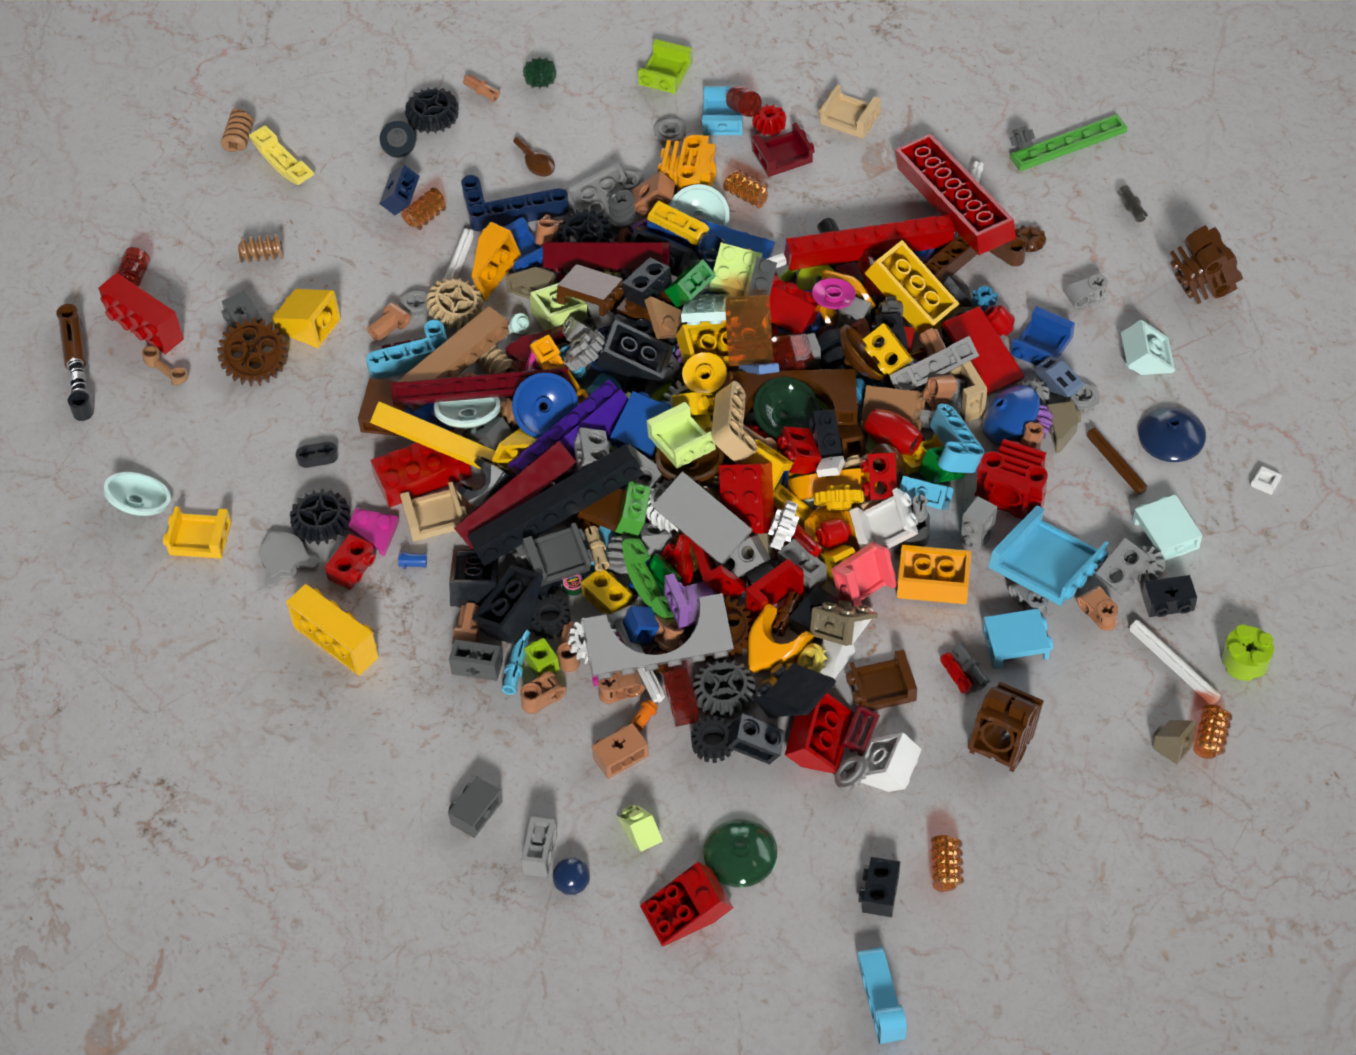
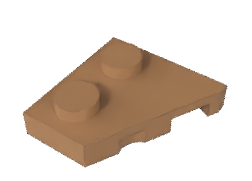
M654 297L645 299L656 338H676V334L681 326L687 324V322H682V311Z

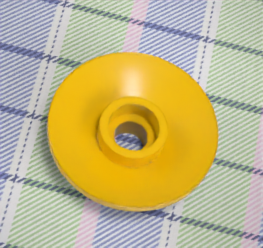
M703 352L695 354L687 360L683 367L682 376L685 385L692 392L711 394L723 386L727 377L725 363L720 357L713 353ZM703 374L709 375L707 379H702L701 377Z

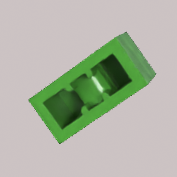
M632 481L627 484L621 497L615 532L634 538L638 537L645 523L651 487Z

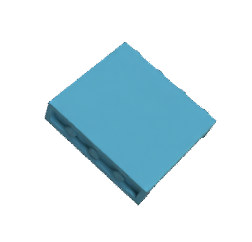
M1036 506L992 551L988 568L1062 606L1067 599L1071 600L1078 587L1082 588L1088 576L1092 577L1095 574L1098 565H1103L1107 560L1109 553L1106 550L1109 542L1105 541L1099 549H1096L1042 521L1045 509Z

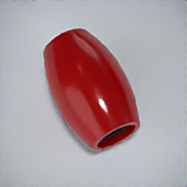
M874 409L869 414L864 425V430L876 443L890 444L902 455H913L922 442L923 435L914 424L901 415L888 410Z

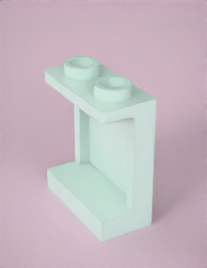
M1176 494L1162 497L1156 502L1143 504L1135 509L1133 523L1142 526L1154 547L1163 554L1165 561L1200 548L1202 534Z

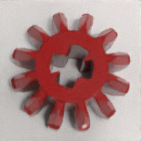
M766 103L765 107L759 106L758 110L754 111L752 124L757 133H762L764 137L767 134L773 137V134L780 135L781 130H785L786 115L782 107H776L775 104L769 106Z

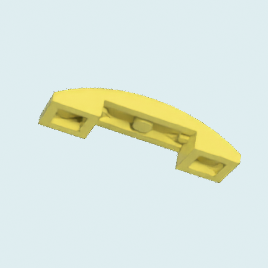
M266 125L249 135V138L263 157L290 182L299 185L314 175V172L302 160L298 162L278 142L277 136Z

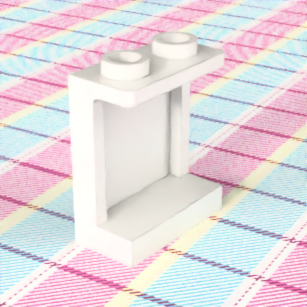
M895 488L892 490L894 496L865 511L858 507L849 511L860 550L872 542L889 549L919 534L916 527L918 521L914 513H912L910 506L912 501L906 492L904 493L900 489Z

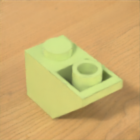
M628 806L622 810L621 814L617 815V819L632 845L640 852L663 842L652 814L640 806Z

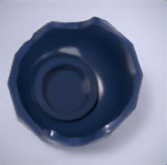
M707 234L702 236L696 248L698 259H703L709 267H715L721 243L725 244V241L717 235Z
M571 857L557 863L553 870L552 879L556 889L565 895H576L587 887L590 881V874L587 865L582 860Z

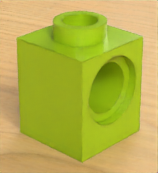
M544 638L531 642L527 647L523 648L525 661L537 678L547 671L555 673L560 670L558 657Z

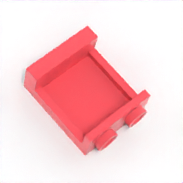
M872 542L832 568L840 600L850 601L852 606H862L861 601L881 587L895 588L897 586L895 572L890 559L891 554L886 547Z

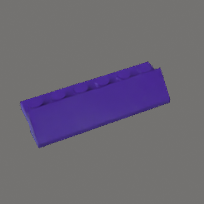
M608 379L508 464L509 469L517 475L556 441H560L576 461L574 441L579 428L606 431L607 440L610 441V436L629 400L628 397ZM569 473L565 477L563 476V474H561L555 480L559 483L566 479L571 473Z

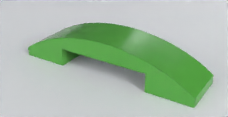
M625 539L622 542L624 561L629 577L639 596L648 607H652V610L662 618H673L674 616L665 596L662 594L645 563L650 558V555L641 539Z

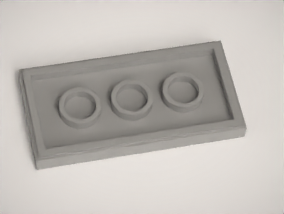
M683 471L652 505L657 512L721 565L728 560L752 532L748 525Z

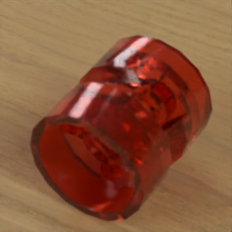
M742 85L732 87L726 95L727 106L746 117L756 115L762 105L759 94Z
M135 247L127 248L116 273L139 286L149 266L150 256L142 249Z

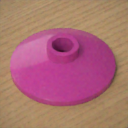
M828 278L815 284L812 296L819 305L825 308L842 309L854 302L856 292L850 283L837 278Z

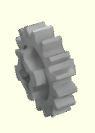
M591 330L589 334L584 333L570 344L571 348L566 352L567 355L563 358V363L571 371H578L580 367H586L587 364L592 361L594 362L599 357L598 352L603 349L601 346L605 344L604 340L606 338L598 330Z

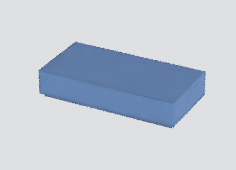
M758 360L741 362L739 364L740 371H746L747 373L766 374L779 372V364Z

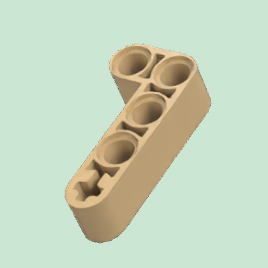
M733 381L715 395L711 436L717 447L735 463L739 464L757 452L758 448L753 438L743 430L746 394L742 386L738 382Z

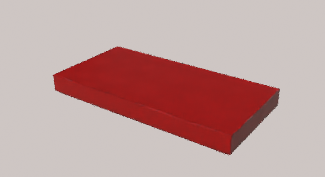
M980 306L943 323L942 326L953 343L970 336L979 354L977 358L971 360V363L987 387V396L1024 379V374Z

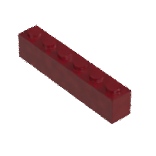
M669 242L543 243V268H551V272H563V268H570L571 271L577 264L603 272V268H610V272L614 273L622 272L623 268L630 269V273H633L649 258L670 267Z
M556 441L453 528L466 544L473 549L467 535L537 496L544 488L547 490L558 483L555 480L561 474L565 477L575 469L573 466L576 463L575 459L560 441Z

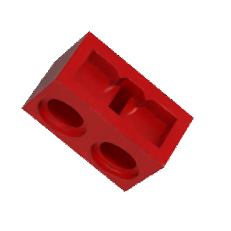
M784 427L781 436L778 437L777 446L784 457L794 462L789 472L795 474H815L822 457L810 429Z
M895 453L863 455V459L860 461V468L865 478V482H862V491L864 496H866V501L887 500L894 496L892 490L897 488ZM875 459L880 460L882 463V469L879 472L873 468ZM877 482H880L884 488L880 495L874 490V485Z
M349 534L325 565L328 580L351 590L356 583L360 582L365 570L372 566L375 561L373 544Z

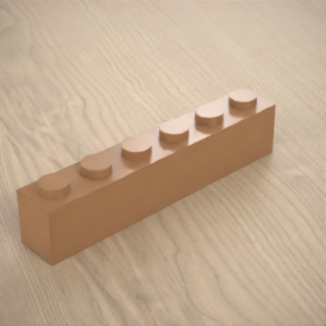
M488 306L397 382L458 377L460 373L469 366H472L484 353L489 352L496 343L503 340L510 333L507 319ZM426 403L411 404L407 406L410 407L413 411H416L418 408L425 405Z

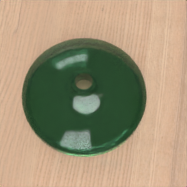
M790 377L774 378L766 382L758 390L753 404L757 423L768 435L776 439L781 436L784 427L808 428L806 419L813 411H820L818 399L810 387L802 381ZM780 412H784L787 417H782Z
M745 819L731 820L717 826L707 837L703 849L705 865L712 869L719 882L732 887H749L762 882L773 871L778 856L777 844L772 834L761 824ZM737 843L744 844L742 847L736 846Z

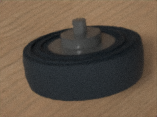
M393 121L383 127L379 141L386 154L391 157L401 158L413 151L416 144V136L412 127L407 123Z

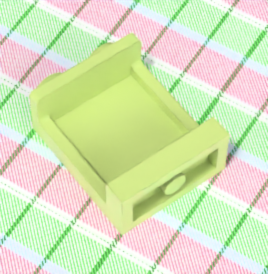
M686 402L647 420L648 437L676 468L688 464L716 449L711 436L712 431L705 433L691 418L690 407Z

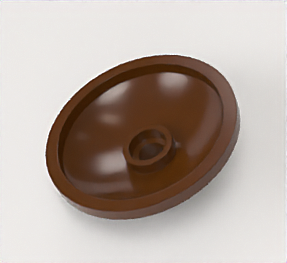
M842 326L839 332L841 350L845 356L844 362L848 368L855 369L861 375L874 380L884 379L886 374H883L878 368L877 364L879 361L875 356L871 357L864 349V346H866L862 340L864 338L851 326Z
M715 444V450L676 468L658 448L655 456L656 466L659 472L671 481H674L683 471L693 481L699 483L711 478L719 471V465H723L724 452Z

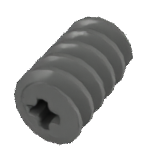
M621 190L608 199L610 225L612 231L619 233L620 229L626 227L631 232L630 226L636 223L634 195L628 190Z

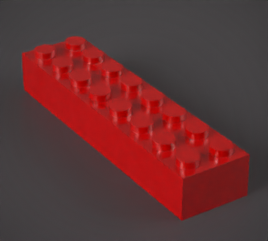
M928 134L895 149L898 170L941 215L950 214L956 232L978 255L1016 239L1014 219L932 134Z

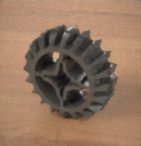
M726 658L723 663H719L715 659L714 665L707 662L705 669L700 668L698 675H695L694 683L692 684L693 699L696 701L697 707L703 709L704 714L711 712L712 718L716 715H720V718L729 715L733 719L734 713L741 715L743 709L748 710L750 703H753L754 699L752 696L756 692L755 679L751 676L750 669L745 670L744 664L737 666L735 660L732 663H728ZM737 683L743 688L741 692L737 691ZM707 686L711 687V695L705 691Z

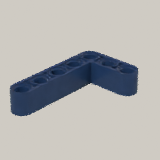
M467 175L461 180L470 226L477 232L485 229L490 222L505 227L521 217L527 222L541 220L546 214L552 218L565 215L569 211L568 193L562 188L485 202L477 176Z

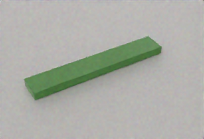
M1116 114L1010 153V159L1019 171H1023L1127 132V126Z

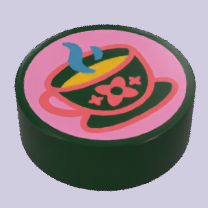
M578 574L563 579L562 587L564 592L572 596L581 594V582L584 580L583 575Z

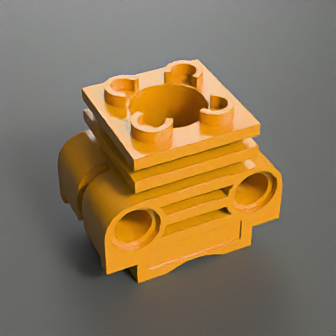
M687 136L683 141L681 154L679 141H675L673 152L671 150V140H667L665 148H662L661 157H663L662 163L658 164V172L661 171L675 182L673 197L676 194L677 186L678 192L685 187L696 184L712 187L717 174V167L714 162L716 144L708 143L709 136Z

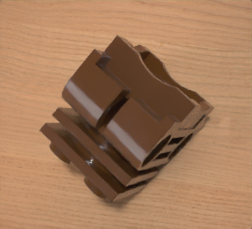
M1205 225L1186 237L1185 246L1190 257L1187 256L1181 246L1177 248L1182 262L1174 250L1170 252L1172 257L1170 265L1175 271L1177 270L1174 273L1179 284L1184 283V287H1187L1184 291L1188 298H1194L1197 304L1201 303L1197 289L1205 300L1209 298L1204 285L1207 286L1214 298H1220L1238 289L1236 283L1243 279L1240 270L1237 269L1236 256L1222 242L1221 234L1216 227L1208 230Z
M999 682L997 687H991L977 713L974 730L968 746L969 753L974 755L976 752L990 759L994 758L996 759L995 761L1010 767L1009 770L1014 772L1024 756L1027 745H1029L1034 737L1044 700L1002 682Z

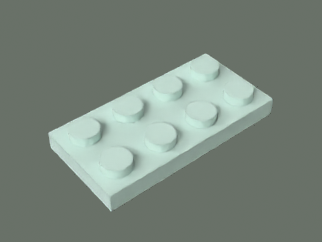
M729 293L696 295L691 301L684 304L681 313L682 322H687V325H698L700 321H709V324L722 323V320H726L728 313Z

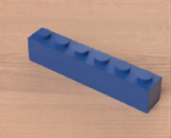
M695 218L709 227L707 234L717 235L725 241V244L743 249L750 248L755 252L763 253L762 258L764 259L771 258L773 255L774 241ZM651 221L648 222L647 229L662 234L696 252L697 246L692 245L687 239Z

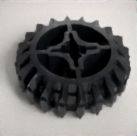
M428 87L427 90L420 89L419 93L414 92L413 97H409L405 106V115L409 125L414 130L418 129L420 133L426 131L427 134L430 132L436 134L439 130L444 132L445 128H451V124L456 123L459 115V105L455 95H452L450 91H445L444 88L440 90L437 87L434 89Z
M584 208L581 213L576 209L575 215L569 213V219L563 218L564 225H558L560 232H557L559 239L557 242H570V236H573L576 242H611L610 239H613L609 220L601 212L597 213L595 209L589 212L587 208ZM594 225L600 228V235H596L593 232Z
M323 488L320 492L316 493L313 489L312 494L308 495L305 493L304 498H297V504H292L290 524L296 536H299L302 541L307 540L309 544L315 541L318 546L324 541L328 545L330 539L336 541L337 535L343 536L344 530H348L351 511L347 501L339 493L334 494L332 490L325 493Z

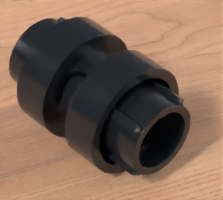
M826 325L816 333L821 349V369H850L844 362L845 356L841 350L839 339L840 328L837 325Z

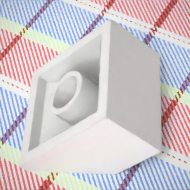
M903 732L870 739L862 756L869 762L868 767L870 770L865 774L866 779L860 782L887 792L905 789L910 782V776L918 763V757L922 749Z

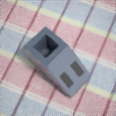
M1050 356L1034 367L1040 382L1044 381L1045 387H1049L1050 392L1068 398L1077 394L1078 390L1085 386L1083 381L1062 359Z

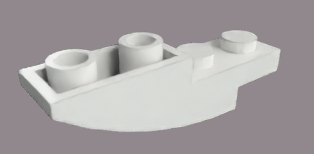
M872 619L854 622L852 645L844 646L823 639L821 647L826 650L825 656L827 660L824 662L826 668L821 670L822 674L834 679L837 677L855 653L853 643Z

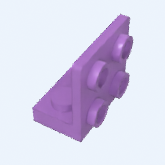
M674 574L665 575L664 595L678 627L696 624L697 600L699 597L714 595L712 588L705 585L704 582L683 587L682 583L677 581Z

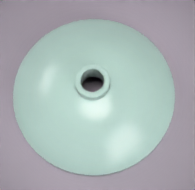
M696 184L685 187L672 198L669 206L691 217L696 218L698 215H701L703 220L728 227L730 219L728 204L723 195L710 186Z
M499 397L434 403L435 416L444 424L456 428L482 426L493 420L501 408Z
M122 472L114 474L106 479L103 486L104 496L112 506L134 516H153L168 508L171 501V494L164 484L155 478L140 473Z

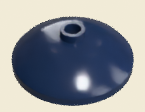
M1163 407L1151 411L1142 419L1138 437L1144 450L1151 456L1166 462H1183L1192 459L1201 452L1206 441V430L1200 419L1191 412L1176 407Z

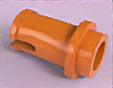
M651 700L642 702L640 710L630 721V724L633 723L637 729L639 727V731H643L651 717L657 714L658 706Z

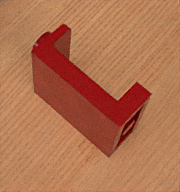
M691 540L705 585L712 588L718 594L723 593L724 598L730 596V600L746 591L747 586L743 580L723 566L717 567L713 561L714 559Z
M787 559L746 589V611H751V618H754V621L767 604L776 605L787 597L790 591L795 592L794 597L799 593L802 599L804 598V572L802 568Z

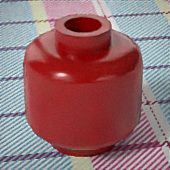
M992 305L984 312L999 337L1007 336L1013 331L1015 317L1005 306Z
M840 517L823 520L820 522L819 527L816 528L817 541L820 546L823 545L826 549L846 545L849 536L852 534L849 523H845Z

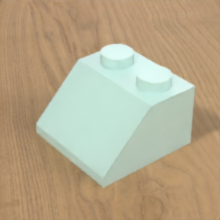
M1139 320L1121 332L1122 347L1126 357L1125 363L1129 369L1136 371L1140 375L1173 373L1175 371L1167 336L1143 320Z

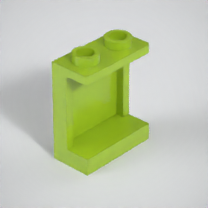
M655 39L652 56L645 68H639L638 70L639 85L675 94L693 63L692 48Z

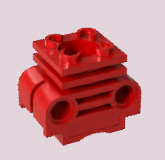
M1003 439L999 452L992 451L986 453L979 463L975 496L997 506V510L1006 511L1020 519H1024L1036 506L1043 508L1048 472L1045 469L1047 453L1037 448H1031L1015 441Z

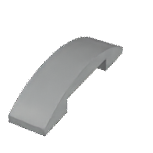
M970 336L911 366H907L889 375L895 389L911 391L928 383L930 377L944 375L977 358L979 354Z

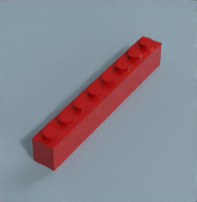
M950 214L792 237L786 238L784 255L789 271L881 257L901 240L913 252L947 246L953 240L955 228Z

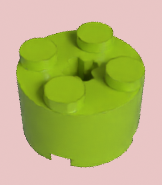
M1245 624L1238 625L1228 635L1221 656L1222 664L1224 663L1229 675L1243 681H1250L1264 676L1268 671L1274 654L1273 637L1259 628Z

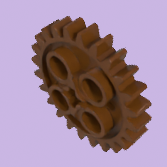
M253 318L252 323L244 319V325L237 321V328L234 329L229 326L230 334L223 332L225 340H219V345L222 347L217 348L218 353L221 354L218 356V360L222 362L220 364L221 369H226V376L233 374L232 379L234 382L240 378L241 385L247 380L250 386L253 385L254 381H257L258 385L261 386L262 379L269 383L270 375L277 378L275 371H283L280 364L286 365L287 363L286 359L283 358L288 356V351L284 350L287 348V343L283 342L285 340L284 335H279V328L273 330L272 323L265 326L264 319H262L260 324H257L256 318ZM250 335L255 337L252 341L245 340ZM266 346L273 348L269 352L263 351V348ZM236 352L243 354L239 358L233 357V354ZM254 363L261 364L257 369L251 368V365Z
M727 596L724 603L734 648L731 652H728L730 659L735 660V653L742 656L743 649L748 650V636L754 623V618H751V611H746L745 604L738 607V599L731 603L730 596ZM695 624L684 627V633L680 635L682 645L691 636ZM714 655L705 656V663L708 661L709 658H712L714 664Z

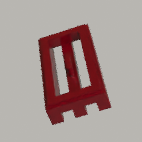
M858 705L840 746L843 748L848 747L850 752L856 751L858 756H863L880 715ZM862 712L864 713L863 718L857 729L855 737L851 742L849 741L850 737L855 728L860 713ZM870 716L872 721L860 747L857 744Z

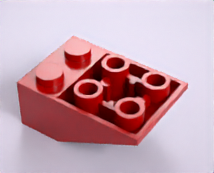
M696 862L640 905L663 947L715 923L734 908L712 869L700 862Z

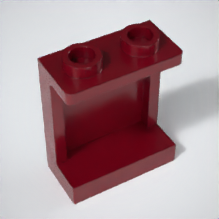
M797 122L792 123L791 132L765 141L762 140L759 134L752 136V152L768 177L813 162L814 145L811 141L807 140L804 129H800Z

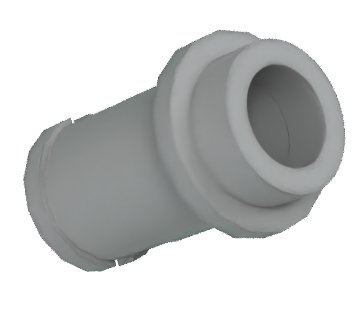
M918 495L913 498V508H911L918 523L923 522L928 517L926 509L928 500L923 495H920V501H918Z

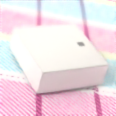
M843 456L822 458L816 469L818 477L839 475L845 464Z
M1261 466L1253 478L1251 486L1272 495L1282 475Z

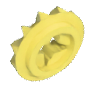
M818 644L806 646L798 657L797 665L821 673L822 668H826L824 666V662L827 660L825 656L826 650Z

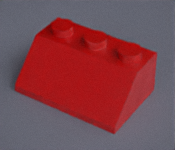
M774 275L765 319L802 336L815 322L821 305L813 299L812 292H805L799 289L797 285L786 283Z
M826 693L808 715L795 716L785 756L800 767L836 774L844 748L840 745L852 719L853 712Z

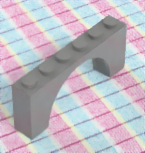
M723 593L699 597L697 600V620L689 639L676 650L660 655L639 653L623 644L611 629L607 615L584 618L581 621L592 677H598V680L612 678V674L621 672L622 676L635 674V669L645 668V672L659 669L658 665L667 663L668 667L682 665L683 660L691 659V663L701 662L705 660V656L714 655L715 659L729 656L728 652L734 649Z

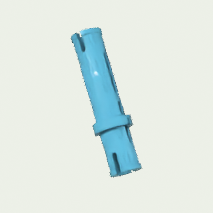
M528 630L525 631L517 644L513 645L509 664L505 666L504 673L506 675L501 688L505 694L513 695L517 691L519 678L523 674L522 665L525 657L523 648L527 647L531 636Z

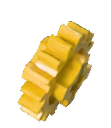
M850 485L826 486V492L814 494V505L827 506L828 511L852 509V504L864 502L863 491L851 490Z

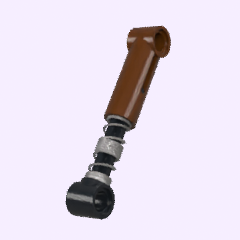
M64 304L57 309L56 315L59 320L64 366L69 372L68 379L71 387V395L68 397L67 402L73 417L78 421H85L93 416L94 409L88 391L85 389L87 384L83 368L86 365L81 330L82 321L75 305Z

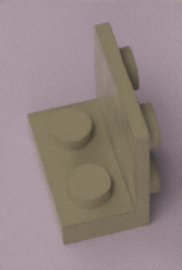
M839 600L837 604L823 603L822 606L812 608L810 633L815 637L844 646L852 645L854 622L877 618L878 613L870 611V607L852 606V602Z

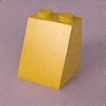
M295 289L290 296L286 297L279 310L275 311L272 320L275 329L279 328L280 334L319 348L339 323L341 317L334 291Z

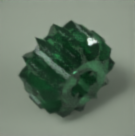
M539 56L538 59L532 58L531 62H526L525 67H523V76L527 85H531L532 88L538 87L541 89V87L548 88L549 84H554L557 72L553 61H549L548 57L541 59Z

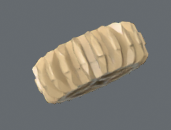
M452 276L449 281L443 278L441 282L437 281L430 288L426 298V309L429 310V316L434 317L433 320H439L443 326H448V330L455 327L458 332L460 327L463 328L483 311L481 291H476L475 285L470 286L469 280L462 282L461 277L458 280H454Z

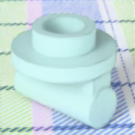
M522 313L515 314L508 324L510 332L508 334H525L530 325L528 317Z

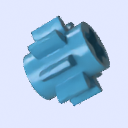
M981 286L978 290H973L971 305L980 306L982 311L985 312L990 306L996 305L998 293H993L992 287Z

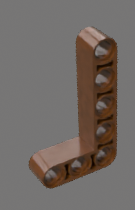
M958 235L924 265L941 282L947 276H953L974 258L977 253ZM1016 236V239L989 252L1007 264L1017 267L1021 266L1025 261L1026 243Z

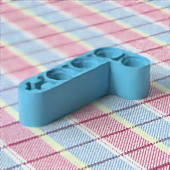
M439 320L428 321L424 326L425 339L370 352L366 357L370 377L373 379H383L412 370L448 340L442 322Z
M943 403L938 404L930 422V427L944 446L938 465L948 472H976L983 457L984 449L952 406Z
M883 947L857 951L858 965L879 1044L905 1040L907 1029L905 1013L902 1005H898Z

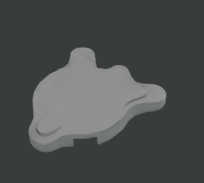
M272 530L266 534V539L260 547L259 556L262 565L266 569L264 580L267 587H275L282 579H295L298 576L297 569L299 568L316 570L319 567V560L305 551L302 541L296 535L278 530Z

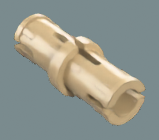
M590 526L592 533L589 532L588 528L584 531L589 545L587 549L591 551L595 570L604 571L602 564H604L605 569L609 567L605 554L606 546L601 541L598 527Z

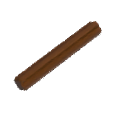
M1096 427L1088 430V439L1138 495L1145 493L1147 484Z

